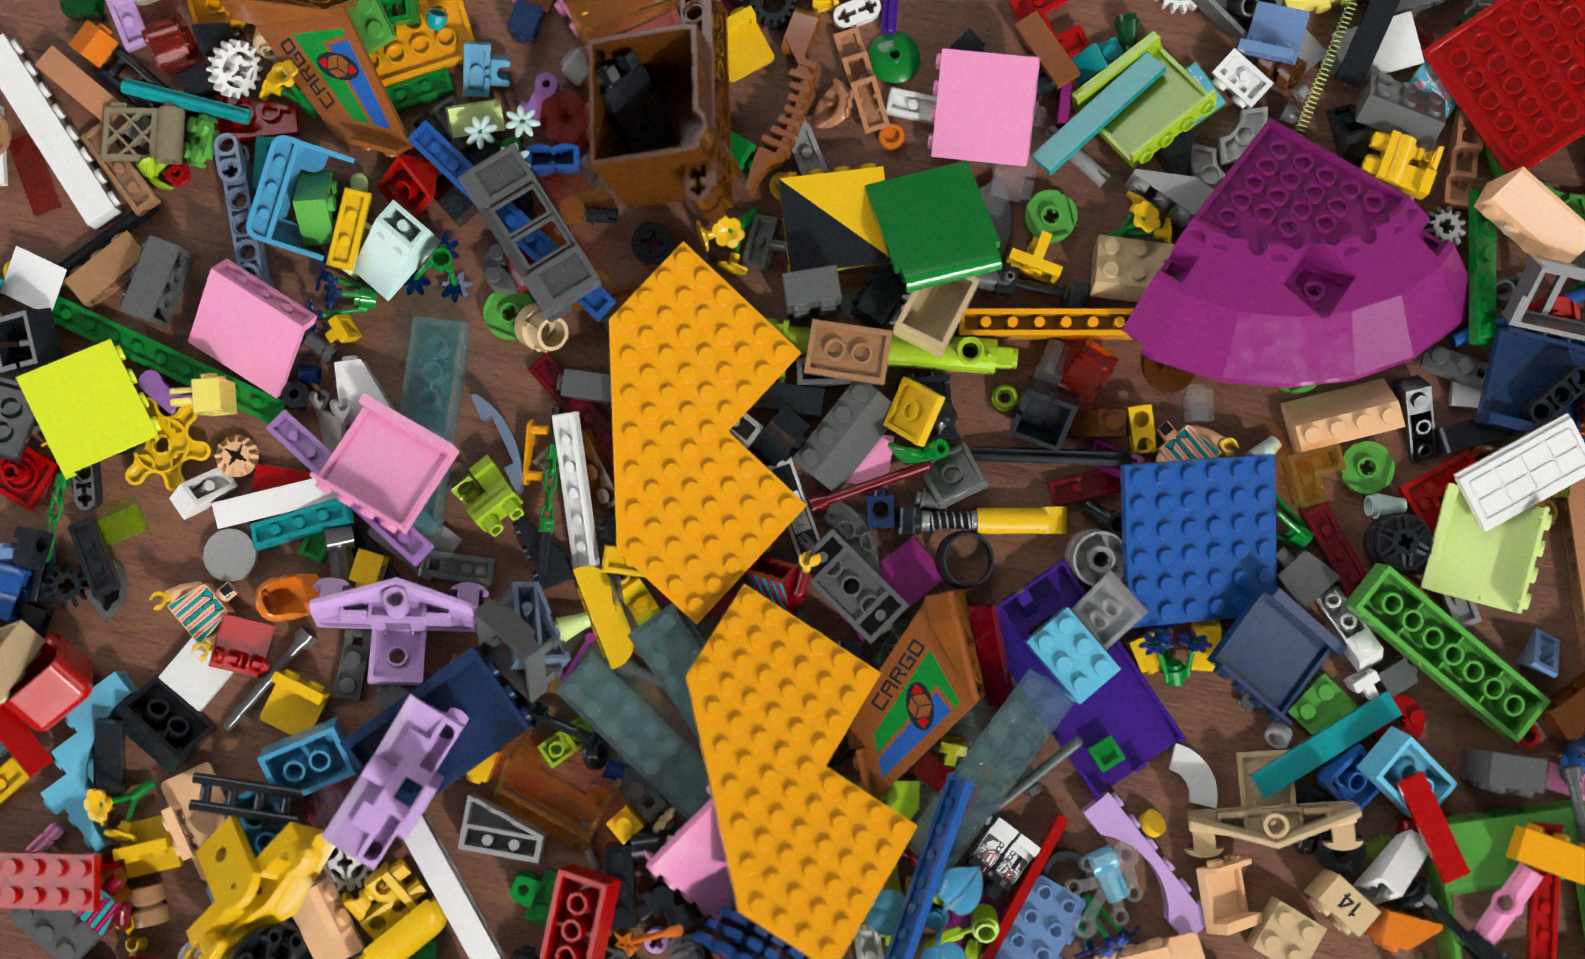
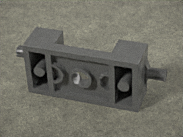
M833 529L816 543L803 532L801 536L808 543L800 536L796 540L808 551L811 550L810 559L816 554L821 556L820 563L810 569V573H812L810 584L870 644L880 634L887 631L899 641L901 637L895 631L901 636L904 631L896 622L899 615L909 605ZM798 562L796 565H799L800 570H802L803 567ZM853 578L859 582L860 588L857 593L848 594L845 592L843 585L847 579Z

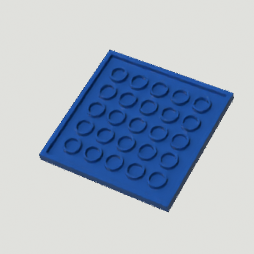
M1275 454L1120 465L1123 584L1148 611L1131 628L1237 618L1263 582L1277 587Z

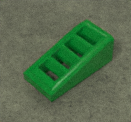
M380 0L383 8L387 6V16L392 26L420 23L419 0ZM395 5L398 6V16L395 15Z

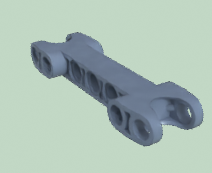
M220 134L214 141L217 171L219 177L223 180L236 263L275 289L273 278L269 275L264 242L253 239L248 232H241L242 226L247 223L256 194L255 190L252 189L254 168L252 153L233 134ZM226 139H232L234 143L227 148L226 152H223L221 150L222 142ZM246 196L247 201L245 205L237 207L238 200ZM250 248H255V255L251 259H246V252Z

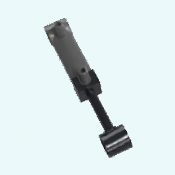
M1002 264L1001 270L974 276L980 279L977 288L992 291V294L1010 297L1014 294L1016 288L1060 298V308H1087L1091 285L1078 281H1065L1064 288L1019 279L1017 278L1019 268Z

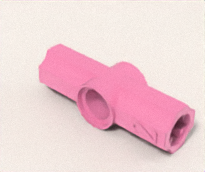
M1520 862L1503 888L1493 895L1491 905L1474 929L1484 939H1488L1491 944L1496 945L1514 918L1523 912L1524 904L1543 877L1532 868ZM1511 896L1514 905L1512 909L1505 911L1502 906L1503 900Z

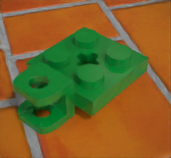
M546 867L542 878L526 871L517 872L510 887V897L515 902L528 907L524 919L546 928L558 871ZM526 885L528 888L521 890L519 886Z

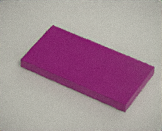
M914 536L910 537L879 563V576L909 605L901 614L942 581L934 560ZM840 614V616L850 626V628L864 643V645L868 643V641Z

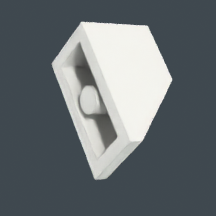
M217 467L181 483L169 499L185 520L205 511L212 506L211 503L221 500L234 491L238 485L233 477L226 475Z

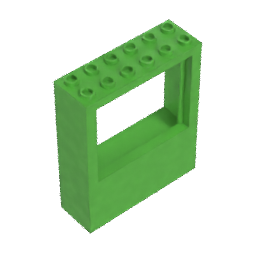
M1571 799L1444 816L1471 873L1451 883L1444 884L1428 853L1424 860L1426 879L1433 886L1432 897L1456 919L1453 902L1454 894L1503 888L1520 864V861L1506 857L1516 825L1526 828L1527 823L1532 824V822L1563 825V835L1571 838L1570 844L1579 847L1580 839ZM1575 882L1585 939V885ZM1432 913L1433 920L1443 925L1442 931L1435 934L1439 959H1462L1461 946L1456 943L1459 937Z

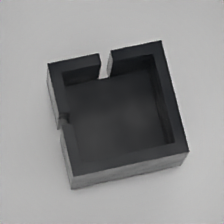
M51 308L23 310L0 317V343L19 342L20 345L17 347L0 348V373L47 365L49 362L62 359Z
M1028 376L1020 396V401H1018L1010 420L1008 434L1059 452L1078 409L1079 393L1056 386L1055 390L1051 389V383Z

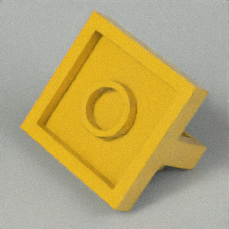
M1043 230L1038 237H1033L1026 252L1012 248L1004 265L1019 268V274L1051 286L1060 277L1063 269L1062 266L1043 259L1052 237L1051 233Z
M163 815L130 822L132 825L129 833L139 839L138 843L128 844L120 841L121 847L112 850L114 861L124 859L128 879L184 865L181 856L179 857L173 849L174 840L170 831L168 832L163 826Z

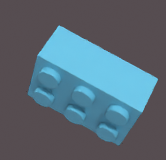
M1062 607L1023 641L1077 704L1084 702L1121 670L1068 607Z
M1392 726L1357 766L1403 814L1410 818L1412 817L1395 783L1396 781L1415 772L1423 771L1439 806L1458 785L1410 735Z

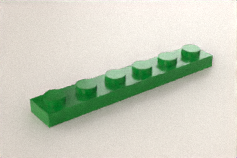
M1475 188L1468 191L1469 344L1492 348L1496 330L1497 307L1496 225L1485 218L1474 207L1483 191L1482 189Z

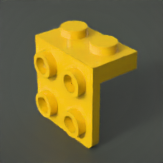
M751 5L746 8L744 6L738 7L730 13L731 16L727 17L729 82L731 83L774 61V54L756 23V13Z
M286 668L285 670L275 671L271 679L275 686L260 714V719L290 735H294L317 724L331 693L325 691V686L312 680L307 682L300 678L301 675Z

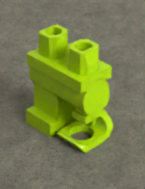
M487 454L469 468V471L480 485L467 474L449 489L464 504L468 505L465 507V510L473 521L485 533L488 532L493 537H496L503 531L504 527L500 521L507 515L512 521L524 515L521 506L524 502L515 492L500 467ZM469 482L466 488L458 490L461 484Z

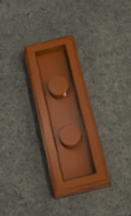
M1037 11L1014 24L1015 31L1032 55L1041 56L1040 66L1057 89L1080 76V71Z

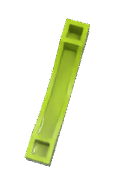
M898 779L880 796V800L885 801V805L911 820L919 809V780ZM896 863L888 877L889 888L903 893ZM879 934V938H884L885 945L888 946L891 936Z

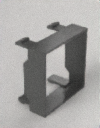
M507 591L502 593V597L494 602L492 599H489L473 611L478 643L490 662L494 661L502 671L501 675L532 703L548 691L547 685L555 678L559 679L563 674L560 664L546 674L544 654L552 648L556 649L558 647L559 635L555 634L542 645L534 639L535 630L510 607H504L513 601L512 593ZM505 641L524 659L525 669H510L509 651L500 645L501 642Z

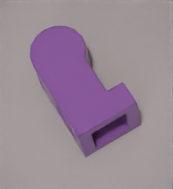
M548 72L538 75L535 80V90L529 103L524 101L520 103L525 113L532 109L535 110V115L532 119L538 120L540 122L539 126L542 127L545 126L560 93L556 77Z
M147 370L139 377L140 388L172 415L178 411L179 407L170 406V400L192 398V395H169V389L174 387L169 384L168 378L164 374L155 370Z

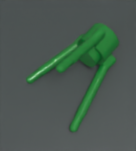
M1275 492L1276 500L1294 521L1292 522L1281 511L1276 512V515L1289 526L1284 533L1287 538L1276 534V540L1282 542L1290 549L1294 545L1298 549H1303L1311 541L1314 533L1307 528L1308 525L1296 515L1284 499Z

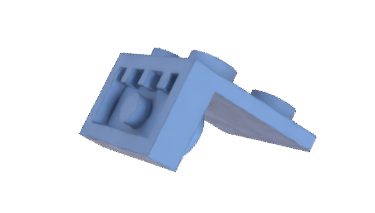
M1259 1L1256 5L1247 39H1240L1238 49L1244 55L1295 65L1310 17L1309 11Z

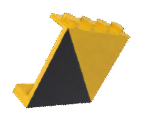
M874 163L860 165V169L850 170L849 166L834 168V172L824 173L823 169L808 171V175L798 176L797 172L781 174L782 178L777 179L776 186H779L789 262L787 273L836 265L837 271L891 264L865 185L885 181L883 166L876 167Z

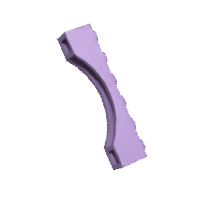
M1104 791L1101 793V798L1098 800L1094 798L1082 807L1080 812L1096 832L1129 844L1148 862L1161 888L1163 917L1178 935L1192 931L1198 933L1205 928L1202 902L1199 899L1196 902L1189 895L1192 891L1183 878L1178 880L1172 873L1175 870L1174 866L1165 856L1162 859L1155 852L1158 846L1150 836L1144 837L1138 830L1141 827L1140 823L1132 814L1127 816L1121 809L1124 803L1116 793L1113 792L1110 795L1109 792Z

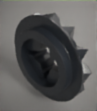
M646 222L634 231L631 239L632 250L638 259L647 264L660 263L669 257L673 249V236L665 225L659 222ZM654 233H656V241L661 245L655 246L650 253L649 245L642 241L651 240Z

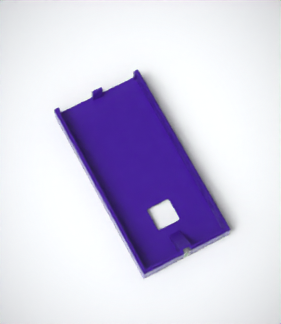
M1062 559L996 603L1010 675L1031 706L1040 715L1044 725L1060 748L1076 736L1083 740L1082 746L1067 758L1093 797L1098 800L1102 797L1101 793L1133 771H1140L1147 766L1146 762L1175 742L1184 741L1186 737L1119 639L1106 652L1121 670L1081 704L1073 701L1023 642L1031 635L1029 630L1047 617L1053 616L1062 607L1071 609L1086 594V591L1071 569ZM1111 735L1126 759L1102 773L1087 749L1106 736Z

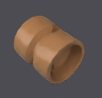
M164 882L131 889L133 894L129 902L136 909L132 913L135 929L171 920L168 905L163 903V900L166 898Z

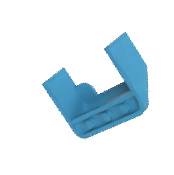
M281 135L274 138L268 151L246 223L248 234L253 239L324 261L325 254L300 247L302 237L299 225L286 220L301 169L309 172L321 171L326 165L328 156L355 164L356 159L290 136Z

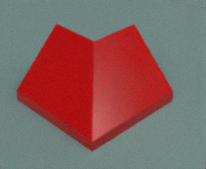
M402 153L398 155L377 184V187L389 202L392 200L396 201L417 219L435 196L437 168L432 164Z

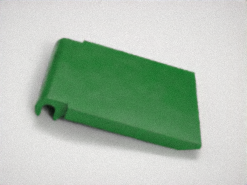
M967 160L865 185L869 203L895 274L901 273L902 283L906 284V293L1002 269V261L997 249L1000 247V239Z

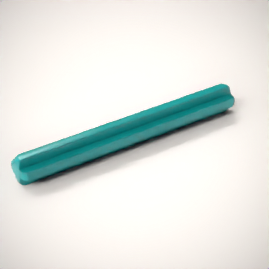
M124 78L120 85L121 92L124 94L163 104L172 102L178 108L248 125L251 121V110L129 78Z

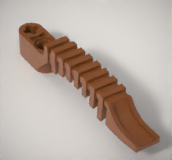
M796 7L784 35L781 52L790 55L797 69L791 68L789 72L792 78L789 85L792 93H789L787 99L791 105L786 104L783 109L787 117L780 115L778 118L781 128L772 125L770 131L774 137L763 134L760 139L764 147L759 146L755 154L746 184V191L750 198H755L760 183L767 173L782 167L785 159L789 160L791 156L790 148L794 149L796 145L795 136L799 137L801 132L800 125L803 126L805 121L804 114L808 112V102L810 103L812 99L811 90L814 91L816 86L815 79L818 75L817 63L808 59L822 25L823 15L820 13Z

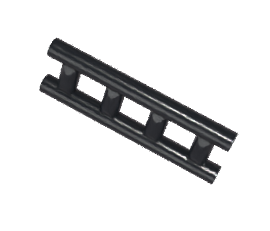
M117 46L112 52L118 58L109 70L103 66L98 67L95 74L136 108H158L162 103L151 100L147 103L142 98L121 92V81L117 77L126 66L138 74L134 80L168 89L171 88L123 48ZM184 109L186 111L185 116L197 117L199 114L198 112Z
M197 772L193 774L192 783L201 784L199 800H190L189 810L282 824L300 822V815L291 813L293 798L302 799L304 788ZM212 786L228 788L226 804L210 802ZM239 790L255 792L253 808L237 806ZM266 794L282 796L280 812L264 810Z

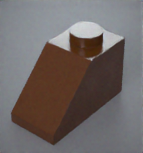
M1126 409L1076 411L1068 430V439H1121L1125 437Z

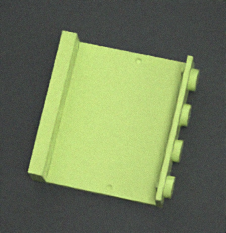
M1448 483L1432 538V551L1426 560L1419 588L1521 614L1522 610H1527L1530 604L1531 594L1527 593L1529 584L1535 583L1538 568L1534 567L1537 556L1542 557L1545 548V541L1541 539L1544 530L1548 531L1552 522L1553 515L1548 514L1550 508L1532 506L1492 529L1483 532L1459 486Z

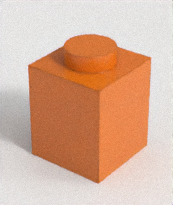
M87 20L68 45L100 68L119 43L110 37L113 32L99 22L96 26Z

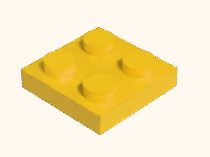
M903 376L883 425L912 443L924 447L946 397L912 378Z

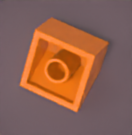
M1377 904L1374 906L1381 913L1366 929L1365 934L1373 938L1374 944L1380 945L1383 949L1398 953L1399 948L1409 951L1442 931L1443 925L1422 915Z

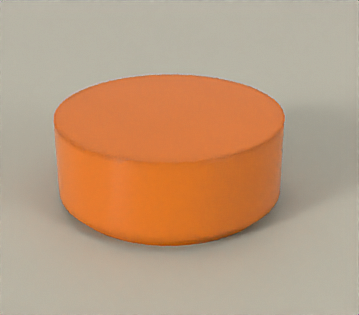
M890 123V127L879 130L878 142L880 146L888 151L899 149L905 137L902 127L896 123Z

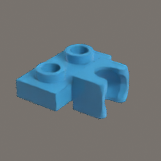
M464 41L463 96L490 97V85L509 86L510 77L499 73L498 69L509 67L511 57L491 55V43Z

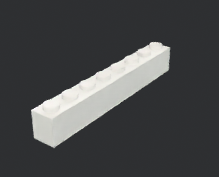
M2 33L0 35V89L87 225L98 230L123 214L119 206L122 202L113 190L109 191L105 185L108 180L99 168L95 169L91 163L94 160L91 153L86 147L80 146L77 141L80 139L77 131L71 125L68 126L63 118L66 117V114L57 103L54 104L50 99L52 92L43 81L39 82L36 77L38 74L36 67L30 60L26 61L22 53L25 51L21 44L15 38L11 40Z

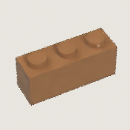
M128 230L120 232L111 239V243L108 246L92 253L91 259L84 265L73 268L69 273L70 276L64 281L83 305L94 309L130 280L131 271L135 265H138L140 260V249L143 243L135 234Z

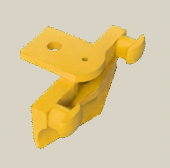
M230 815L196 851L214 898V903L186 931L191 947L200 948L202 954L200 959H227L235 944L249 931L263 925L279 924L297 913L308 894L307 889L313 886L335 846L321 837L325 831L324 829L290 822L256 858L238 817Z

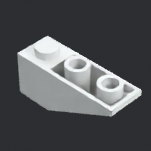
M1335 586L1318 597L1315 603L1333 635L1347 647L1344 654L1360 674L1382 661L1384 648L1367 625L1343 606L1347 598L1339 587Z

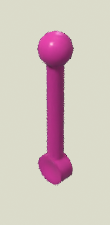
M593 633L585 635V642L567 669L562 671L563 674L560 677L562 681L569 680L570 672L588 645L596 640Z

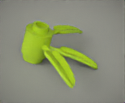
M936 892L933 902L943 906L946 902L940 899ZM979 904L973 911L968 913L970 915L971 927L961 929L960 926H954L944 930L941 935V945L945 942L960 940L964 938V934L972 932L975 939L970 938L964 952L967 959H977L983 943L994 941L999 934L997 912L989 904ZM936 935L925 942L923 950L927 947H936Z

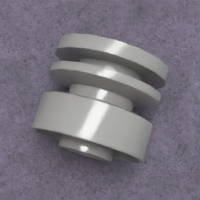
M1097 528L1084 529L1076 533L1068 541L1065 549V562L1077 580L1094 586L1110 570L1120 580L1123 577L1122 540L1117 535ZM1099 552V560L1094 563V555Z

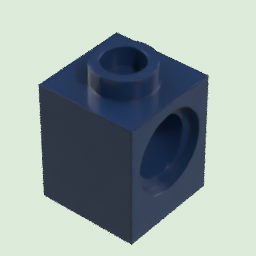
M517 0L506 28L514 41L521 44H526L527 42L535 44L546 15L542 7L524 0Z
M872 491V496L866 497L867 529L895 528L894 495H888V491ZM881 502L887 506L886 516L878 517L873 513V505L875 503Z

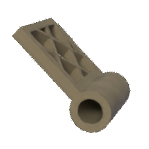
M111 102V107H105L101 159L104 161L140 162L146 157L153 156L154 162L161 164H182L186 111L174 106L172 102H166L164 106L158 108H128V103ZM113 115H123L128 120L118 130L112 126ZM143 115H151V125L142 131L135 122ZM133 125L140 135L129 144L121 135ZM119 138L126 147L119 154H110L111 144ZM144 139L150 144L149 155H139L134 150Z

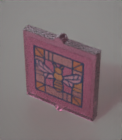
M349 778L303 796L306 806L305 815H308L311 827L326 830L351 791Z

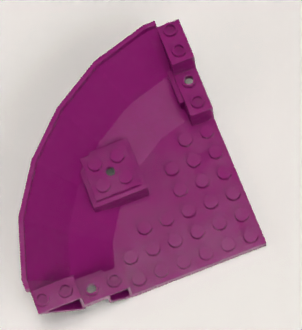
M1269 118L1193 216L1175 243L1170 257L1152 278L1122 331L1129 334L1133 340L1145 344L1141 354L1149 359L1219 382L1291 388L1353 381L1413 360L1456 329L1465 317L1466 312L1464 309L1469 303V276L1455 245L1450 240L1445 243L1423 230L1430 218L1410 196ZM1308 291H1313L1317 296L1310 295Z

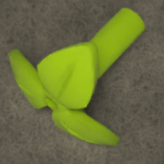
M153 156L146 157L140 162H135L139 172L145 178H149V181L154 186L164 190L174 189V187L163 183L159 179V172L167 164L154 162Z

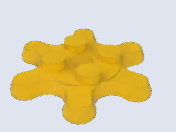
M148 397L146 399L150 407L145 409L149 417H156L161 431L157 432L159 439L167 438L169 442L168 450L159 452L156 447L158 441H155L154 438L146 441L145 448L139 453H134V462L125 472V478L131 485H140L149 474L157 473L163 477L166 488L174 492L181 483L185 482L181 472L183 463L190 459L198 461L208 459L211 454V448L206 442L194 441L189 435V427L197 418V414L193 412V406H181L174 415L164 416L159 410L158 403Z

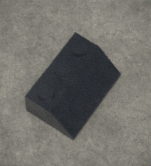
M484 140L482 149H479L476 143L463 156L476 166L499 151L490 142ZM444 174L436 178V192L433 198L461 228L479 211L475 204Z
M156 675L118 706L113 719L125 721V734L172 775L191 759L217 727Z

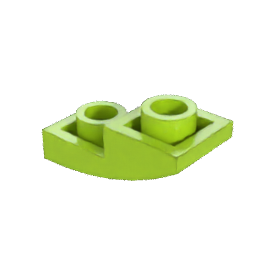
M583 715L570 723L588 732H594ZM558 731L538 745L536 749L549 768L553 769L581 749L583 741Z

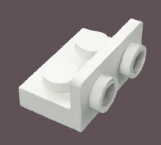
M1235 48L1211 73V76L1214 78L1212 83L1222 92L1225 89L1233 95L1231 100L1241 109H1244V107L1251 109L1274 84Z

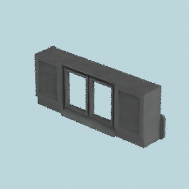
M514 143L458 177L462 187L468 193L548 322H554L573 310L572 303L602 286L600 277ZM533 189L547 212L509 234L495 211ZM553 220L567 244L534 264L529 265L515 242Z

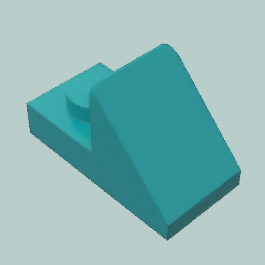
M1116 36L1099 45L1093 43L1071 59L1080 71V76L1076 78L1079 85L1089 81L1124 54Z

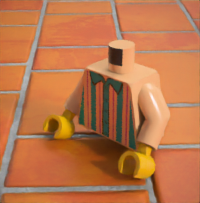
M1167 420L1155 430L1165 441L1156 449V462L1216 458L1222 453L1219 449H1222L1224 454L1229 457L1233 456L1232 452L1227 450L1230 446H1235L1239 449V445L1234 438H1225L1213 430L1198 425H1186L1179 431H1176Z
M197 581L177 585L166 590L164 593L160 591L154 592L149 600L159 598L162 601V604L154 607V610L157 611L161 610L167 601L170 603L167 607L197 642L192 647L191 655L197 650H202L204 654L199 657V661L203 662L208 657V651H213L223 615L233 616L235 614V610L228 601L238 594V590L229 581L219 589L213 584H204Z

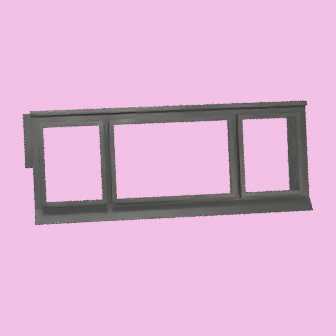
M1528 254L1527 265L1505 310L1501 311V314L1507 319V324L1585 341L1584 321L1549 314L1567 277L1585 281V266ZM1545 272L1557 275L1539 312L1527 309Z

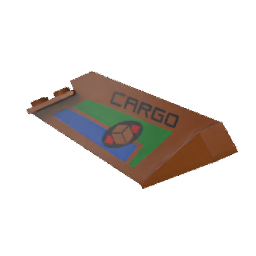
M219 0L232 19L254 24L282 63L288 59L294 62V65L298 68V73L293 76L294 81L338 141L359 146L360 149L365 151H380L388 157H398L401 153L414 147L407 140L411 134L406 132L347 9L357 6V0Z
M968 589L925 597V602L880 668L879 672L881 674L846 731L849 749L859 748L856 750V755L853 756L855 770L860 771L862 781L859 782L858 786L876 799L880 798L892 784L985 696L982 671L968 608L970 605Z

